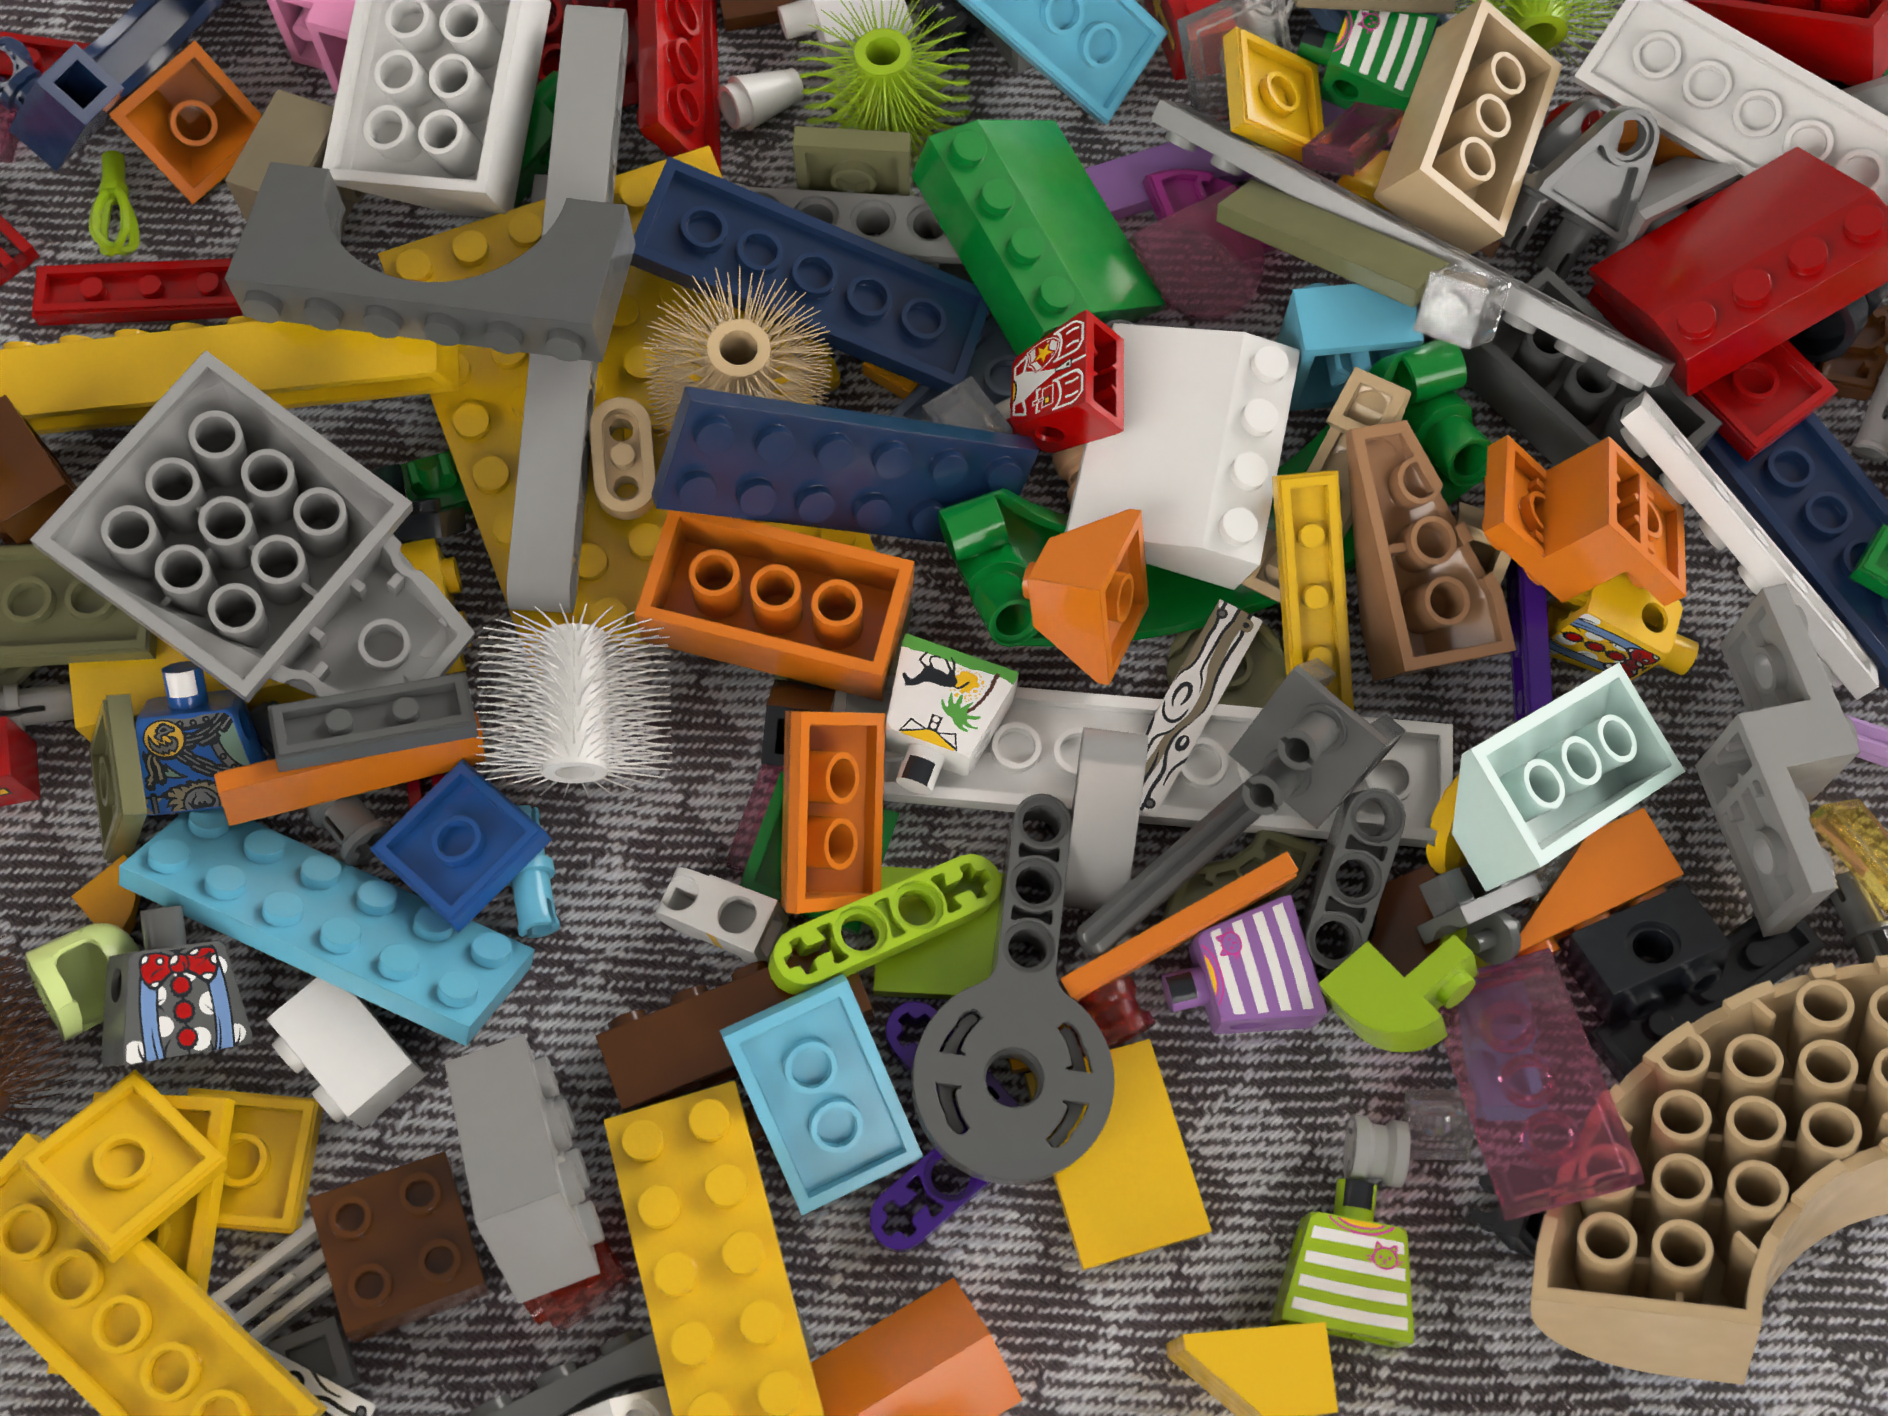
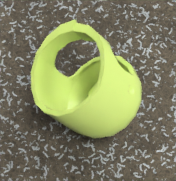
M92 923L34 948L25 954L29 975H31L32 982L35 981L33 983L35 989L38 988L36 992L39 998H42V1004H47L44 1007L46 1011H49L48 1014L56 1027H58L59 1034H61L60 1037L64 1042L104 1021L106 973L109 957L140 951L131 936L116 925Z

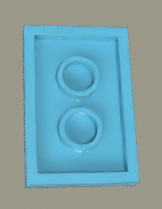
M844 974L720 1030L802 1216L923 1158L908 1119Z

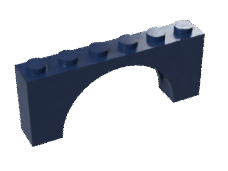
M138 0L93 43L83 50L77 44H73L33 84L8 130L51 168L57 171L110 118L108 114L150 79L228 0Z

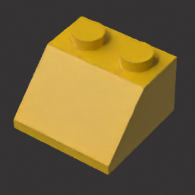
M1326 1322L1182 1334L1166 1343L1168 1358L1235 1416H1321L1338 1413Z

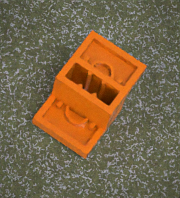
M1509 435L1488 446L1487 468L1484 479L1483 533L1495 549L1503 550L1517 562L1534 584L1542 585L1563 603L1626 572L1630 581L1637 588H1645L1664 607L1687 596L1684 508L1612 438L1607 437L1547 471Z

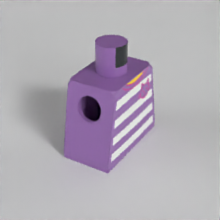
M1291 895L1275 899L1198 933L1189 946L1193 967L1162 975L1163 992L1170 1012H1178L1204 1005L1214 1034L1307 1029L1315 1027L1328 1013Z

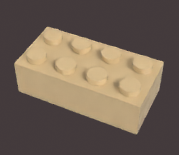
M1478 0L1445 22L1435 31L1373 197L1398 217L1468 254H1472L1503 238L1563 65L1487 0Z

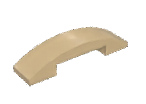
M1354 367L1326 420L1330 425V429L1307 472L1338 470L1343 538L1352 525L1346 432L1354 428L1401 421L1411 396L1410 390L1358 367ZM1268 529L1260 566L1241 584L1281 604L1276 530L1274 532Z

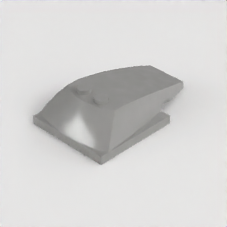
M207 350L198 357L30 539L36 549L247 703H249L269 678L291 685L316 697H324L444 676L473 641L475 631L435 583L421 570H416L400 551L402 544L393 533L413 511L412 502Z

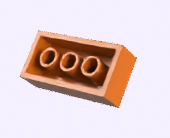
M668 510L634 615L637 623L652 619L637 624L639 629L644 627L641 630L664 627L663 629L640 632L641 638L659 635L658 637L670 636V638L642 640L643 642L654 645L668 644L666 646L669 647L666 648L882 701L913 593L915 561L745 519Z

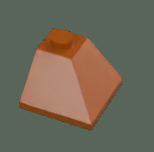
M195 40L108 114L192 205L230 173L262 117V114Z
M1127 509L1049 538L1037 561L1028 564L1023 577L1022 591L1024 598L1030 600L1033 627L1099 684L1110 685L1149 606L1142 510Z

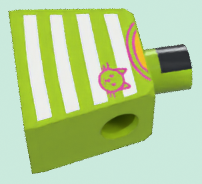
M1337 1179L1333 1214L1311 1211L1300 1219L1274 1304L1270 1324L1282 1326L1326 1322L1327 1335L1393 1348H1401L1413 1344L1414 1321L1408 1235L1406 1229L1402 1227L1374 1222L1377 1195L1376 1184L1356 1179Z

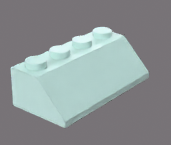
M1617 663L1462 753L1452 835L1484 890L1489 891L1544 866L1684 773L1685 770L1621 664Z

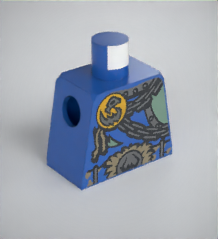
M191 661L169 664L161 669L166 696L147 700L136 721V737L147 816L223 808L214 774L266 761L267 758L246 703L241 697L230 689L207 692L203 670Z

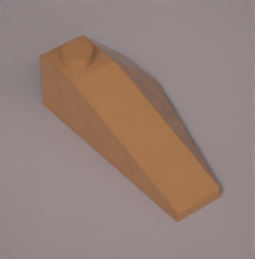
M1403 420L1348 430L1346 432L1359 618L1373 682L1516 651L1503 590L1493 572L1486 574L1469 542L1474 538L1465 522L1457 523L1440 493L1443 483L1408 421Z

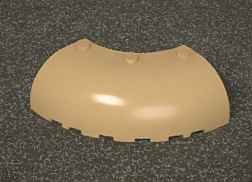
M1888 955L1875 956L1874 963L1855 964L1835 968L1833 963L1810 967L1807 975L1798 976L1772 985L1769 980L1747 988L1723 1000L1722 1007L1704 1015L1692 1024L1687 1021L1664 1036L1643 1055L1642 1062L1619 1085L1614 1084L1595 1107L1586 1122L1584 1132L1569 1156H1566L1558 1175V1182L1549 1201L1547 1212L1544 1215L1536 1247L1530 1311L1535 1325L1546 1336L1581 1355L1627 1369L1674 1377L1745 1384L1762 1326L1763 1302L1771 1287L1785 1269L1805 1250L1824 1237L1848 1225L1871 1217L1888 1214Z

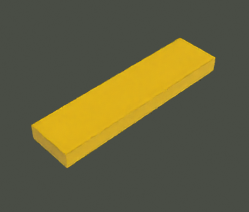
M1338 470L1272 476L1286 677L1297 665L1319 658L1337 673L1335 679L1325 687L1354 711Z

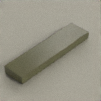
M1252 179L1218 203L1216 221L1220 224L1409 307L1414 308L1433 292L1441 275L1448 272L1449 262Z

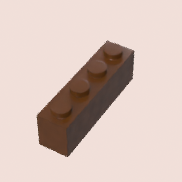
M826 937L820 950L807 956H800L794 948L792 950L793 957L788 959L786 965L790 969L800 966L806 975L809 974V969L818 956L829 952ZM757 961L739 968L731 974V982L708 990L706 985L687 988L670 998L671 1006L646 1015L643 1009L624 1013L608 1023V1031L595 1035L624 1113L718 1086L740 1077L720 1030L795 996V994H789L778 988L771 979L767 961ZM858 972L847 976L846 978L866 1024L874 1023L873 1008Z

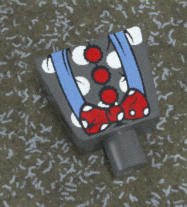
M183 906L140 911L144 951L110 956L107 962L101 1053L102 1067L128 1065L253 1044L252 1032L228 951L223 941L187 945Z

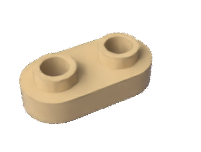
M626 397L611 398L602 402L594 410L589 424L594 489L601 508L607 514L617 519L631 520L643 516L654 505L651 495L656 480L653 432L648 412L640 403ZM618 428H628L633 432L632 436L626 441H616L611 437ZM623 484H633L638 488L637 493L631 498L625 499L616 495L617 489Z

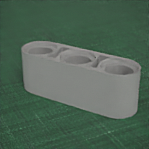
M1083 727L1071 812V833L1063 907L1097 911L1130 882L1147 760L1148 735Z

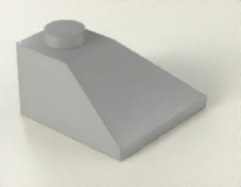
M1677 156L1657 167L1652 163L1640 202L1635 207L1628 228L1629 235L1623 243L1609 237L1604 259L1732 185L1740 173L1732 164Z

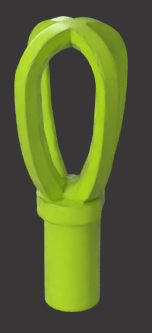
M108 150L101 155L102 183L99 185V194L91 206L89 231L92 238L99 245L100 253L111 258L116 254L123 256L131 255L139 247L140 235L136 215L128 200L129 188L126 185L125 156L119 151ZM113 205H119L121 225L118 236L113 243L109 241L110 217ZM127 236H129V242H128V244H127V245H124V243H125V241H126V239H127Z

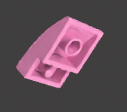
M267 0L292 61L324 70L333 92L337 94L355 0Z

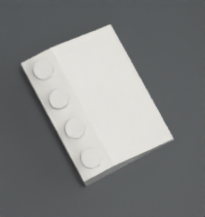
M355 0L322 168L330 170L335 185L462 216L487 218L496 214L506 215L507 211L514 208L551 2L549 0Z
M1114 323L1111 329L1124 339V431L1084 445L1065 532L1127 509L1142 510L1146 564L1235 590L1260 566L1273 499L1272 476H1276L1278 472L1300 350L1246 332Z

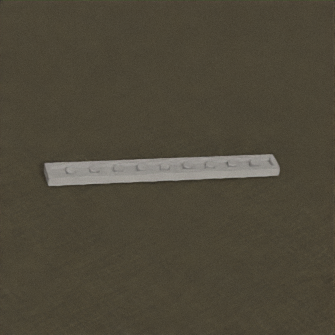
M1159 100L1151 121L1168 130L1165 139L1192 152H1195L1197 146L1213 154L1210 161L1212 165L1227 173L1241 176L1244 170L1259 178V183L1449 262L1447 277L1449 281L1455 283L1451 289L1454 295L1480 307H1483L1486 300L1505 310L1502 317L1503 321L1523 332L1534 334L1537 328L1558 338L1554 348L1575 360L1586 363L1591 356L1611 367L1607 376L1615 382L1634 391H1640L1643 385L1649 388L1660 386L1665 383L1675 366V362L1272 149L1231 132L1230 127L1182 102Z

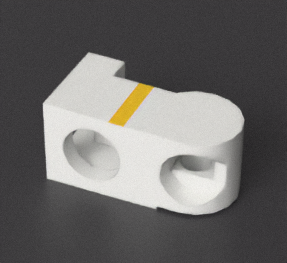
M683 867L676 869L655 912V916L660 921L673 929L738 955L742 961L748 964L757 961H767L769 964L771 952L789 921L778 900L710 874L707 876Z

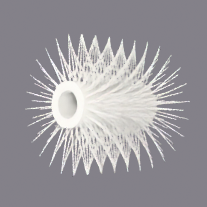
M560 604L567 623L557 625L535 606L551 623L553 627L550 628L512 611L547 629L544 632L537 630L524 621L523 623L531 628L495 618V620L535 631V634L516 632L504 627L503 629L506 630L483 627L484 629L515 633L527 638H504L488 635L489 637H478L502 639L520 644H480L481 646H479L507 648L514 651L503 653L483 652L484 654L478 655H497L515 659L495 662L489 660L488 662L478 661V663L482 664L495 663L511 666L510 668L498 670L479 669V672H500L510 674L511 676L499 678L482 677L477 678V680H495L513 684L487 687L477 686V688L482 689L495 688L509 691L493 695L479 694V697H498L508 701L477 703V705H492L510 709L477 712L506 716L500 719L478 720V722H493L506 726L476 730L508 734L476 737L503 742L494 745H479L478 747L504 750L487 754H476L504 759L476 764L512 765L477 772L524 770L513 775L485 780L540 773L539 775L500 785L499 787L544 776L545 779L517 792L549 779L553 781L552 784L539 796L557 782L568 783L564 797L570 783H576V785L581 783L587 796H589L584 785L587 782H595L613 795L599 784L601 783L600 779L634 791L629 787L605 778L606 775L617 777L622 781L626 779L652 785L614 775L611 772L664 778L661 776L639 774L627 769L671 770L639 765L672 762L644 758L672 754V752L646 750L650 747L671 744L645 741L659 737H672V735L642 733L672 728L643 725V723L671 719L642 716L657 712H671V710L662 711L639 708L656 704H671V702L640 700L645 697L670 696L669 693L651 694L641 690L659 687L667 688L671 687V685L656 686L637 683L655 679H671L637 675L645 672L670 671L668 669L637 667L650 663L667 664L670 661L636 659L650 655H671V653L636 651V649L648 647H669L666 646L668 644L646 645L629 643L645 639L670 638V636L658 637L659 635L644 638H621L629 634L663 629L664 627L641 630L644 629L643 627L632 632L610 635L614 631L652 619L616 628L623 623L621 622L605 632L602 629L634 612L598 628L595 626L596 623L612 606L593 624L588 625L582 624L587 604L585 605L580 623H574L573 616V623L570 624ZM521 640H525V641H537V642H539V643H526V642L521 641ZM611 641H624V642H621V643H612ZM525 645H528V646H530V647H532V648H525V647H523V648H518V647H507V646H525ZM619 645H627V646H640V647L624 648V646H623L622 648H618L617 646H619ZM512 655H525V656L515 657V656H512ZM626 660H630V661H641V662L621 663V662H624V661H626ZM512 661H524L526 663H513ZM622 665V666H624V667H612V666ZM513 670H519V671H520V670H527V672H522V673H520V672H508V671H513ZM622 670H645V671L625 672V671H622ZM510 680H523V681L515 682V681H510ZM517 685H519V686H522V687H525V688H515V687H508V686H517ZM627 685H638V686H645V687H624V686H627ZM528 690H534V691H536V692H526V693H524L525 691H528ZM614 690H625V692H614ZM623 694L646 695V696L628 697V696H625V695H623ZM507 695H526L522 698L506 697ZM629 704H641V705L632 706V705H629ZM507 705H520V706L512 707V706H507ZM515 710H517V711H520V712H523V713H511V712H505V711H515ZM628 710H644V712H626V711H628ZM526 715L535 716V717H525V718H522V717H524V716H526ZM615 715H627V717H618ZM624 719H640L647 721L630 722ZM506 720H524L520 723L501 722ZM622 729L632 732H623ZM631 729H643V730L635 731V730H631ZM503 730H519V731H516V732H508V731H503ZM633 734H634V735H648V736H646V737H628V736H631V735H633ZM517 736V737H520V738H497V737ZM524 740H525V741H532V742H527V743H520V742H522V741H524ZM617 740H629L630 742H617ZM627 744H643L651 746L632 747ZM510 745H521V746H522V747H519V748L492 747V746H510ZM630 749H632V751H628V752H621V751H620V750H630ZM515 751H531V752H529V753H520V752H515ZM633 754H652V755L637 756V755H633ZM492 755H518V756L509 758V757L492 756ZM623 755H629L634 757H623ZM634 759V760H649V761H654V762H631V763H629V762H625L624 760ZM517 760H518V761H525V762H526V763H522V764L494 763V762H506V761H517ZM617 765H635L647 768L618 767ZM517 766H535L532 768L506 769ZM613 769H621V770H625V771H628V772L617 771V770H613ZM529 770H539V771H533V772H526V771H529Z

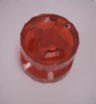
M1132 976L1114 981L1077 1002L1096 1022L1107 1042L1109 1050L1135 1038L1156 1024L1151 1012L1140 1007L1136 999L1138 987Z

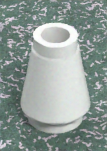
M793 68L736 75L729 78L728 84L720 86L718 99L723 116L730 127L735 130L743 127L751 131L792 106L795 102L803 100L804 94L802 90L804 87L799 74Z

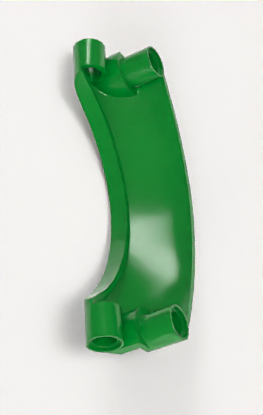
M1445 336L1387 356L1374 364L1369 373L1410 390L1411 396L1401 421H1408L1443 483L1440 493L1447 505L1452 504L1473 486L1483 482L1486 476L1487 450L1492 442L1473 426L1472 407L1453 391L1464 387L1467 381L1465 360L1454 339ZM1328 424L1290 460L1278 467L1277 475L1306 473L1328 433L1330 425ZM1005 488L938 510V520L948 551L969 591L971 602L993 641L1006 647L1055 646L1033 627L1030 600L1024 598L1022 584L1028 564L1037 561L1048 539L1065 533L1069 515L1034 504ZM1272 499L1267 530L1270 529L1275 532L1274 500ZM1353 525L1350 526L1343 538L1345 571L1356 566ZM1146 564L1149 606L1132 641L1202 628L1208 621L1219 599L1248 614L1275 605L1278 602L1242 584L1235 590Z

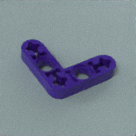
M919 1001L905 1002L896 1007L889 1015L885 1027L887 1047L892 1056L910 1077L918 1044L913 1041L903 1046L899 1042L903 1037L901 1023L907 1019L914 1025L920 1024L922 1021L929 1023L937 1013L929 1004ZM952 1030L948 1034L943 1044L947 1043L951 1035L955 1032L954 1030ZM963 1041L960 1043L957 1049L958 1055H963L960 1053L961 1047L964 1043ZM987 1070L986 1085L996 1101L1005 1106L1018 1107L1017 1102L990 1071ZM953 1100L957 1116L960 1122L962 1123L963 1127L965 1128L963 1133L961 1134L963 1135L968 1131V1128L966 1127L965 1123L961 1118L956 1100ZM934 1148L885 1190L874 1202L869 1216L871 1233L876 1242L885 1250L895 1253L910 1252L927 1240L991 1182L970 1176L969 1184L962 1192L955 1195L941 1193L932 1183L931 1172L936 1163L944 1159V1157ZM916 1180H919L927 1198L943 1210L935 1217H931L929 1209L925 1205L912 1218V1226L915 1230L913 1235L906 1237L902 1232L897 1231L888 1236L883 1231V1228L888 1223V1217L884 1210L892 1204L899 1210L906 1209L917 1199V1193L908 1187Z

